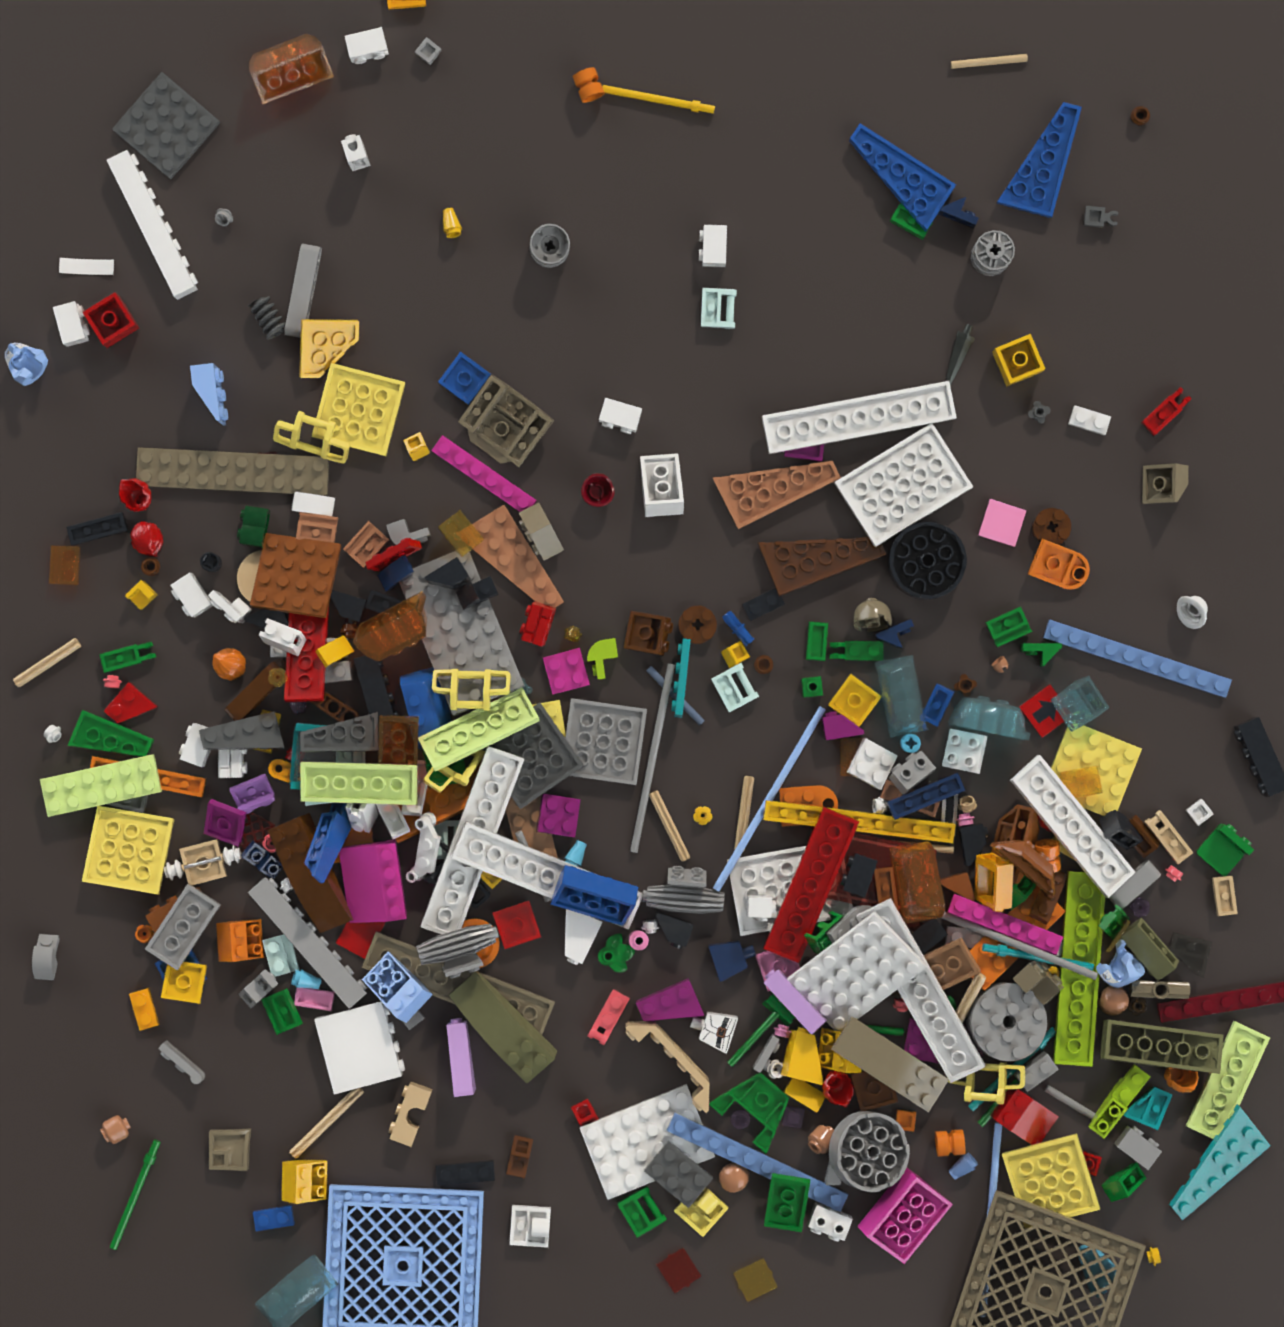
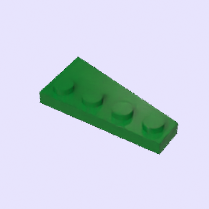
M82 710L67 746L147 756L154 739Z

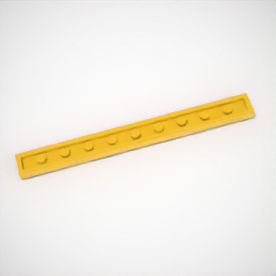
M765 800L763 820L815 826L823 807ZM829 808L858 820L857 832L953 843L955 823L908 817L894 820L892 815Z

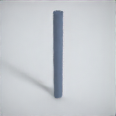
M650 666L646 671L663 688L664 678ZM671 686L669 695L676 700L677 693H673L674 688ZM684 699L683 709L700 726L705 720Z

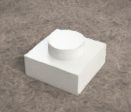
M1199 799L1185 810L1197 826L1213 815V812L1203 799Z

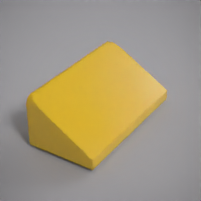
M791 1078L784 1089V1093L816 1113L825 1099L820 1090L803 1080Z

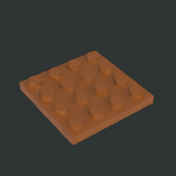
M266 533L250 606L259 609L326 618L341 544L312 539L298 540L296 537Z

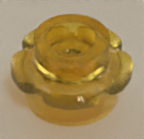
M574 626L565 628L564 638L567 640L578 642L579 638L582 637V634L579 633V628Z
M282 668L272 669L268 677L270 684L280 687L283 683H286L287 675L285 670Z

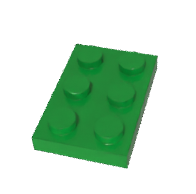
M772 1173L764 1219L765 1227L802 1232L810 1179Z

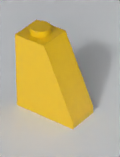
M798 1027L797 1031L791 1030L792 1033H790L780 1075L822 1085L823 1078L815 1035L809 1034L807 1029Z

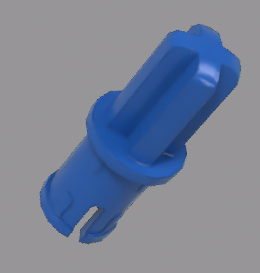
M728 611L723 616L724 621L733 630L732 634L735 633L745 647L754 640V637L744 627L745 624H742L732 611Z

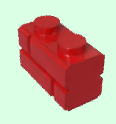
M535 601L528 605L525 616H528L526 624L523 623L520 629V634H522L521 640L543 647L546 644L556 608Z

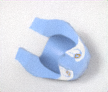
M10 343L5 351V360L13 379L24 386L39 379L48 364V359L43 350L21 343Z
M1121 939L1115 943L1116 953L1109 965L1099 963L1096 966V971L1100 977L1114 988L1128 985L1138 980L1145 973L1144 966L1132 953L1124 948L1126 943Z

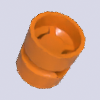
M594 67L581 70L572 76L576 88H580L578 93L582 103L594 101L605 94L601 83L597 82L599 77Z
M1055 839L1036 841L1034 844L1035 851L1038 853L1042 852L1050 858L1048 862L1053 865L1054 873L1058 872L1061 869V858L1058 856L1060 855L1059 841Z
M962 1129L951 1130L950 1133H947V1131H935V1146L938 1157L949 1156L950 1153H953L954 1156L965 1155V1138Z

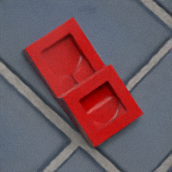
M588 1098L571 1106L580 1126L599 1119Z

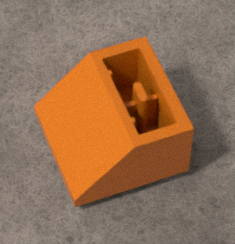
M261 919L216 923L219 962H236L264 958Z

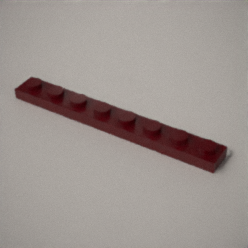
M1284 981L1189 997V999L1158 1002L1159 1019L1162 1023L1284 1002Z

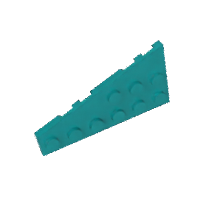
M1238 1104L1233 1109L1235 1111L1230 1119L1227 1118L1223 1124L1225 1127L1221 1133L1214 1137L1199 1159L1201 1162L1197 1168L1193 1169L1189 1174L1191 1177L1187 1183L1180 1187L1169 1203L1182 1220L1270 1147V1144Z

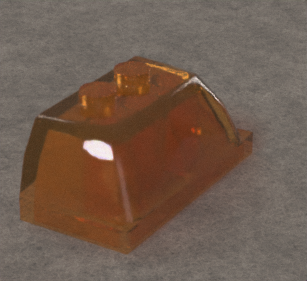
M309 34L298 36L252 55L249 61V71L263 104L334 77L321 42L315 36Z
M421 591L359 624L353 640L357 649L367 657L375 661H381L390 655L395 656L407 646L412 647L417 644L427 633V615L424 607L426 595L424 592Z
M379 716L378 764L417 765L419 716Z
M926 841L890 847L889 852L894 870L899 905L905 924L942 918L945 911V902L935 850L932 844Z

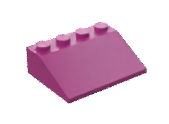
M396 839L342 847L339 855L346 902L354 919L349 922H388L406 919L407 910Z
M906 1168L902 1177L893 1186H889L857 1227L867 1238L905 1264L953 1204L909 1168Z

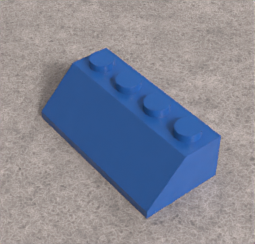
M565 865L559 875L550 905L624 926L636 906L638 887Z

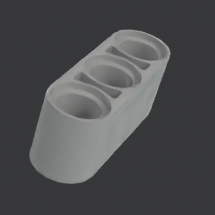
M1149 859L1140 864L1134 870L1135 873L1109 897L1114 905L1117 904L1123 909L1161 876V873Z

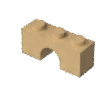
M411 1082L409 1086L405 1085L401 1095L405 1098L402 1104H398L395 1115H398L397 1120L391 1123L388 1133H391V1140L412 1147L419 1125L409 1120L408 1111L412 1108L425 1110L433 1089Z

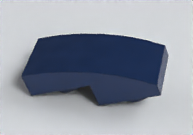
M403 555L383 569L377 576L387 592L392 590L399 582L406 580L414 571L407 557Z
M254 840L241 854L242 858L273 880L283 869L280 860Z

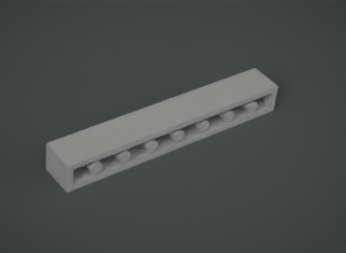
M265 877L248 892L249 895L350 1009L367 994L365 991L367 989L366 985L360 979L358 981L352 976L354 974L353 970L348 965L344 967L341 964L340 960L342 958L335 950L331 952L327 948L329 943L323 936L319 938L314 933L317 929L310 921L306 923L302 919L304 914L298 907L293 909L289 904L291 899L284 892L282 894L279 893L276 889L279 887L272 878L268 880Z

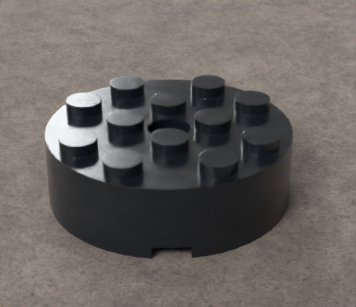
M935 522L917 523L902 531L893 541L888 553V570L892 581L904 594L920 600L937 599L950 593L961 582L967 566L966 550L959 536L950 528ZM924 556L931 557V566L923 564Z

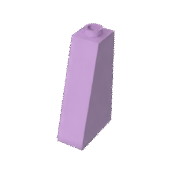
M772 969L765 976L767 980L764 984L811 1035L826 1023L827 1019L788 981V977L780 969L776 971Z
M462 1018L451 1019V1022L447 1024L454 1097L473 1095L476 1085L467 1020L462 1021Z

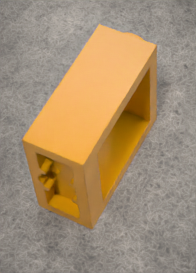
M994 853L976 855L975 900L981 902L984 906H988L995 912H1003L1004 909L1012 908L1014 864Z

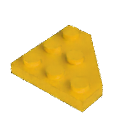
M301 319L299 376L301 378H320L330 367L331 363L335 364L345 354L344 352L359 340V321Z

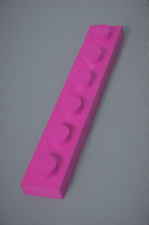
M443 435L432 449L433 453L517 511L521 512L536 503V499Z
M956 894L953 895L947 913L1055 956L1063 939V936L1002 912H995L987 906Z

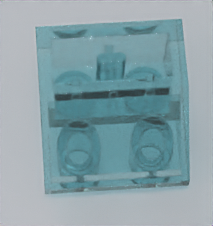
M1090 676L1074 681L1051 699L1071 732L1094 720L1109 709L1108 704Z

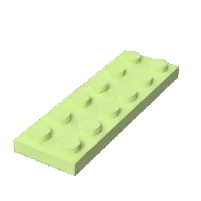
M520 688L491 702L490 711L476 709L419 737L418 740L436 772L540 720L523 688Z
M154 754L40 779L48 817L162 792Z
M331 762L300 763L301 801L417 804V765Z
M1233 1021L1223 1042L1220 1074L1209 1073L1186 1123L1187 1127L1212 1139L1221 1133L1227 1118L1230 1119L1235 1111L1233 1109L1237 1104L1240 1105L1270 1037Z

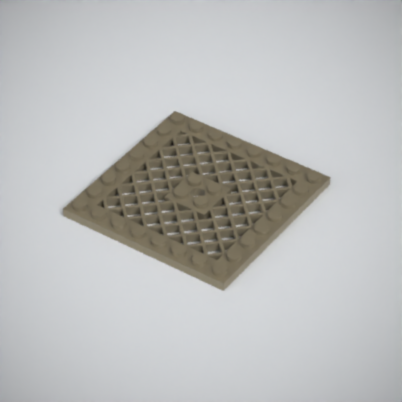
M996 1190L951 1327H998L997 1323L1004 1320L1008 1327H1013L1009 1318L1018 1315L1022 1323L1015 1327H1028L1027 1325L1034 1322L1037 1323L1038 1327H1043L1040 1320L1047 1316L1052 1323V1326L1049 1327H1060L1064 1324L1073 1327L1071 1321L1080 1318L1084 1327H1095L1097 1325L1098 1327H1119L1146 1245ZM1008 1217L1014 1218L1006 1222ZM1021 1221L1032 1226L1024 1229ZM1017 1222L1021 1231L1012 1235L1008 1225ZM1005 1228L1009 1237L1000 1240ZM1036 1229L1040 1238L1031 1242L1027 1232ZM1040 1229L1046 1230L1051 1233L1043 1236ZM1023 1234L1027 1244L1018 1247L1014 1238ZM1054 1236L1058 1245L1049 1248L1046 1239ZM1059 1236L1070 1240L1062 1243ZM1011 1240L1015 1249L1006 1253L1002 1244ZM1042 1241L1046 1251L1037 1254L1033 1245ZM1077 1242L1088 1247L1080 1250ZM1073 1243L1077 1252L1068 1256L1064 1246ZM999 1246L1003 1255L994 1258ZM1029 1247L1033 1257L1025 1260L1021 1250ZM1061 1249L1065 1258L1055 1261L1051 1252ZM1092 1250L1096 1259L1087 1263L1083 1253ZM1096 1250L1102 1251L1107 1254L1099 1257ZM1017 1253L1021 1262L1012 1265L1008 1256ZM1048 1254L1052 1263L1043 1267L1039 1258ZM1080 1256L1084 1265L1074 1268L1070 1259ZM1111 1257L1115 1266L1106 1270L1102 1260ZM1115 1257L1120 1258L1119 1264ZM1005 1258L1009 1267L1000 1271L996 1262ZM1036 1260L1039 1267L1033 1266L1031 1272L1027 1263ZM1067 1261L1071 1270L1062 1274L1058 1265ZM1098 1263L1102 1272L1093 1276L1089 1266ZM993 1264L996 1273L988 1277ZM1024 1266L1027 1275L1018 1278L1015 1269ZM1052 1267H1055L1058 1274L1052 1273L1047 1270ZM1086 1268L1090 1277L1081 1281L1077 1272ZM1116 1270V1273H1115V1276H1114V1279H1113V1282H1112L1111 1279H1110V1277H1109V1275H1108V1273H1111V1272H1113V1271ZM1011 1271L1015 1280L1006 1284L1002 1275ZM1073 1274L1077 1283L1069 1286L1071 1279L1066 1277ZM1105 1276L1108 1285L1099 1288L1095 1279ZM999 1277L1003 1286L994 1289L990 1280ZM1029 1278L1026 1290H1024L1021 1281ZM1092 1281L1096 1290L1087 1294L1083 1285ZM987 1283L990 1292H987L982 1295L985 1284ZM1017 1284L1021 1293L1012 1296L1008 1287ZM1046 1286L1051 1289L1052 1293L1046 1297L1041 1294L1040 1289ZM1080 1287L1084 1296L1074 1299L1071 1290ZM1005 1289L1009 1298L1000 1302L996 1293ZM1110 1289L1107 1300H1105L1102 1292ZM1067 1293L1071 1302L1063 1305ZM1099 1294L1103 1303L1093 1306L1090 1297ZM993 1295L997 1304L988 1307L984 1298ZM1023 1297L1021 1304L1026 1306L1019 1309L1015 1300ZM1086 1299L1090 1309L1081 1312L1077 1303ZM981 1301L984 1310L977 1312L979 1302ZM1011 1302L1015 1311L1006 1314L1003 1305ZM1073 1305L1077 1314L1069 1318L1065 1308ZM999 1307L1003 1317L994 1320L990 1311ZM1104 1307L1101 1318H1099L1096 1310ZM1030 1309L1034 1318L1025 1322L1021 1313ZM1034 1309L1042 1311L1044 1314L1037 1316ZM1061 1311L1065 1320L1056 1323L1053 1316L1058 1318ZM1092 1312L1096 1321L1087 1325L1083 1316ZM987 1313L990 1322L982 1326L978 1316Z

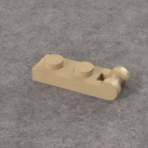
M1160 810L1155 813L1153 818H1148L1144 821L1176 864H1180L1193 854L1192 850ZM1161 821L1164 826L1158 829L1156 824Z

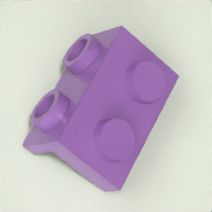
M266 774L230 787V793L238 809L245 811L246 814L251 813L258 807L268 806L275 801V793Z

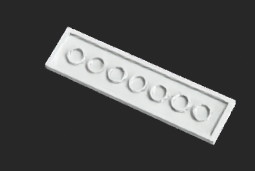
M1041 755L1034 757L1010 780L1106 898H1109L1135 873L1111 841L1105 838L1102 830Z

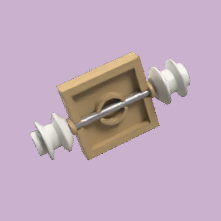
M218 839L181 848L179 850L183 864L178 860H175L173 865L167 862L164 872L166 878H170L173 881L174 876L182 878L185 871L188 884L190 885L227 876L224 861L229 866L234 860L239 863V859H242L239 847L236 848L233 845L231 850L224 847L222 854Z

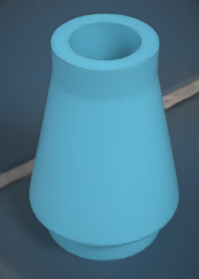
M576 840L574 846L565 856V862L581 867L587 844Z
M302 969L300 971L295 970L291 985H295L296 988L319 989L321 978Z

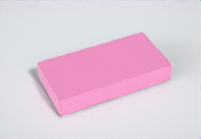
M296 988L294 1004L295 1006L332 1011L335 992L322 989Z

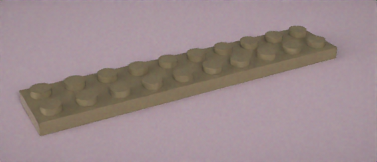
M138 447L136 479L144 481L148 484V487L280 494L301 492L328 496L330 460L317 456Z
M378 931L374 935L362 968L370 971L387 952H390L433 994L432 996L453 1004L455 1003L449 994L473 973L464 971L458 977H446L442 970L445 962L421 965L416 946ZM479 972L541 1035L543 1034L555 1001Z

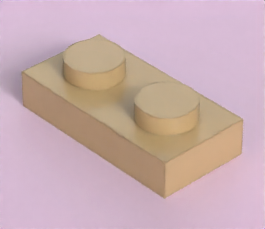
M1233 876L1213 877L1212 883L1217 916L1238 914Z

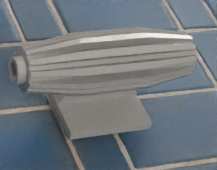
M673 866L668 868L667 884L670 885L648 886L647 890H643V902H646V906L670 912L696 914L723 912L724 892L704 888L707 884L706 871L702 868L684 869L681 866Z
M491 924L468 926L438 935L417 945L416 948L421 965L445 962L444 967H442L445 976L455 978L464 971L471 973L480 970L479 967L483 966V962L476 952L496 943V938H499L496 926L492 927Z

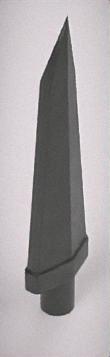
M966 324L963 332L957 331L946 375L950 385L975 339L970 336L973 326Z

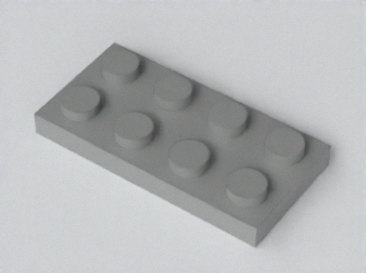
M187 884L145 950L174 969L179 970L221 904L192 885Z

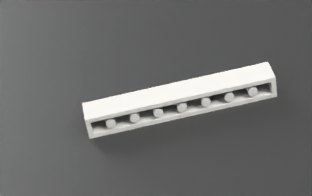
M125 150L107 159L173 296L178 300L198 290L195 285L198 281L194 273L190 274L187 268L190 265L186 257L181 256L179 252L181 249L177 239L173 240L170 234L173 232L168 221L164 222L162 218L164 212L161 206H156L153 200L156 196L152 188L148 189L145 184L148 180L144 172L139 171L137 167L139 162L135 154L131 155L128 150Z

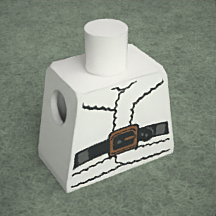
M706 1012L704 1019L693 1017L690 1027L700 1030L699 1040L727 1053L738 1016Z

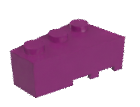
M689 978L636 1001L643 1021L704 1016Z

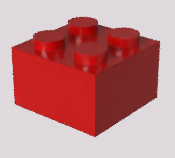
M116 292L82 312L100 342L106 348L139 329L130 311Z

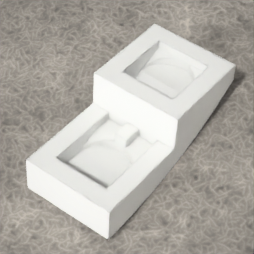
M294 492L291 511L332 516L335 498Z

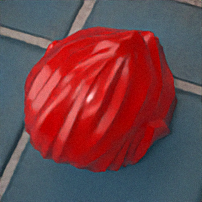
M136 478L120 480V502L133 512L146 510L151 503V490L148 484Z
M141 521L135 525L130 533L131 544L140 554L153 557L158 555L159 550L163 546L164 536L156 524Z
M833 1070L824 1078L822 1084L824 1097L831 1104L847 1107L854 1093V1086L848 1074Z

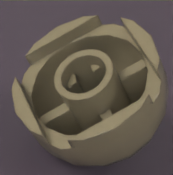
M876 598L866 599L854 611V628L862 631L861 628H868L867 632H879L888 629V625H892L889 607Z

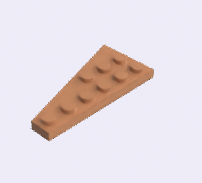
M833 461L714 477L712 479L737 529H740L839 480L841 477Z
M502 505L455 534L535 602L554 608L564 603L505 505Z

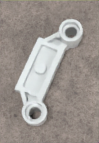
M431 812L422 814L415 821V827L420 830L415 866L406 874V879L410 883L424 879L427 873L435 872L441 836L437 835L433 827L436 824V817Z

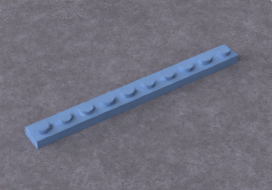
M1048 620L1043 635L1044 639L1062 643V645L1223 698L1227 697L1232 681L1231 679L1053 620Z
M675 1112L666 1129L676 1136L770 1180L772 1173L810 1179L808 1197L841 1212L848 1197V1193L831 1185H825V1182Z

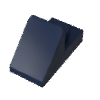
M966 197L943 206L938 214L973 229L979 219L971 211H961Z
M910 619L874 636L878 640L902 648L897 633L900 636L911 632L910 628L914 625Z

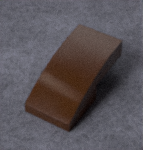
M514 1136L506 1175L525 1179L533 1139Z

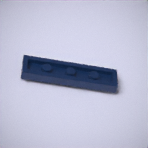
M956 773L888 801L887 805L893 819L896 820L966 790L959 774Z

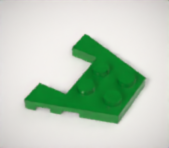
M758 1072L710 1101L709 1105L720 1115H723L734 1101L738 1102L765 1126L752 1142L764 1153H767L790 1097L763 1073Z

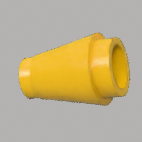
M444 209L442 211L444 234H446L447 238L460 236L462 227L454 209Z

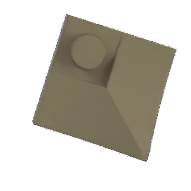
M251 1128L210 1130L209 1170L247 1171L249 1169Z

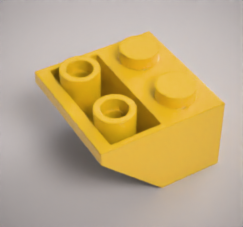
M821 1028L818 1053L820 1066L843 1073H861V1068L831 1050L842 1031Z
M292 1160L282 1162V1201L299 1204L327 1199V1160Z

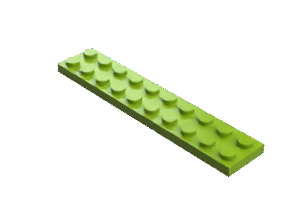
M1067 871L1064 906L1066 912L1064 913L1061 958L1093 963V971L1097 972L1096 966L1100 963L1103 933L1099 924L1104 916L1105 896L1085 872ZM1060 966L1059 978L1064 988L1058 993L1053 1062L1062 1065L1093 1067L1099 973L1097 979L1093 980Z

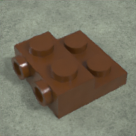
M631 611L624 648L664 656V653L668 652L670 646L669 641H667L668 633H671L673 630L671 618Z

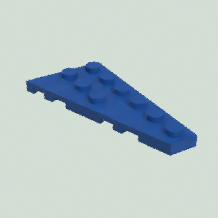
M1066 102L1062 103L996 204L1052 218L1082 107Z
M860 123L850 137L849 142L926 232L956 184Z

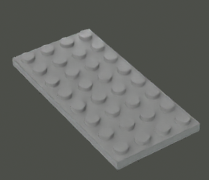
M467 546L413 568L414 572L406 580L399 582L434 670L485 671V669L509 671L511 675L510 692L525 687L490 600L488 599L463 610L456 594L459 588L453 590L431 585L425 579V576L458 557L471 578L470 581L472 583L480 581L481 578ZM451 676L437 677L441 688H451ZM492 676L491 689H504L506 687V677ZM459 679L458 701H483L484 679ZM444 694L450 707V695ZM493 695L490 698L494 700L503 695ZM458 708L457 710H451V712L455 716L470 709Z

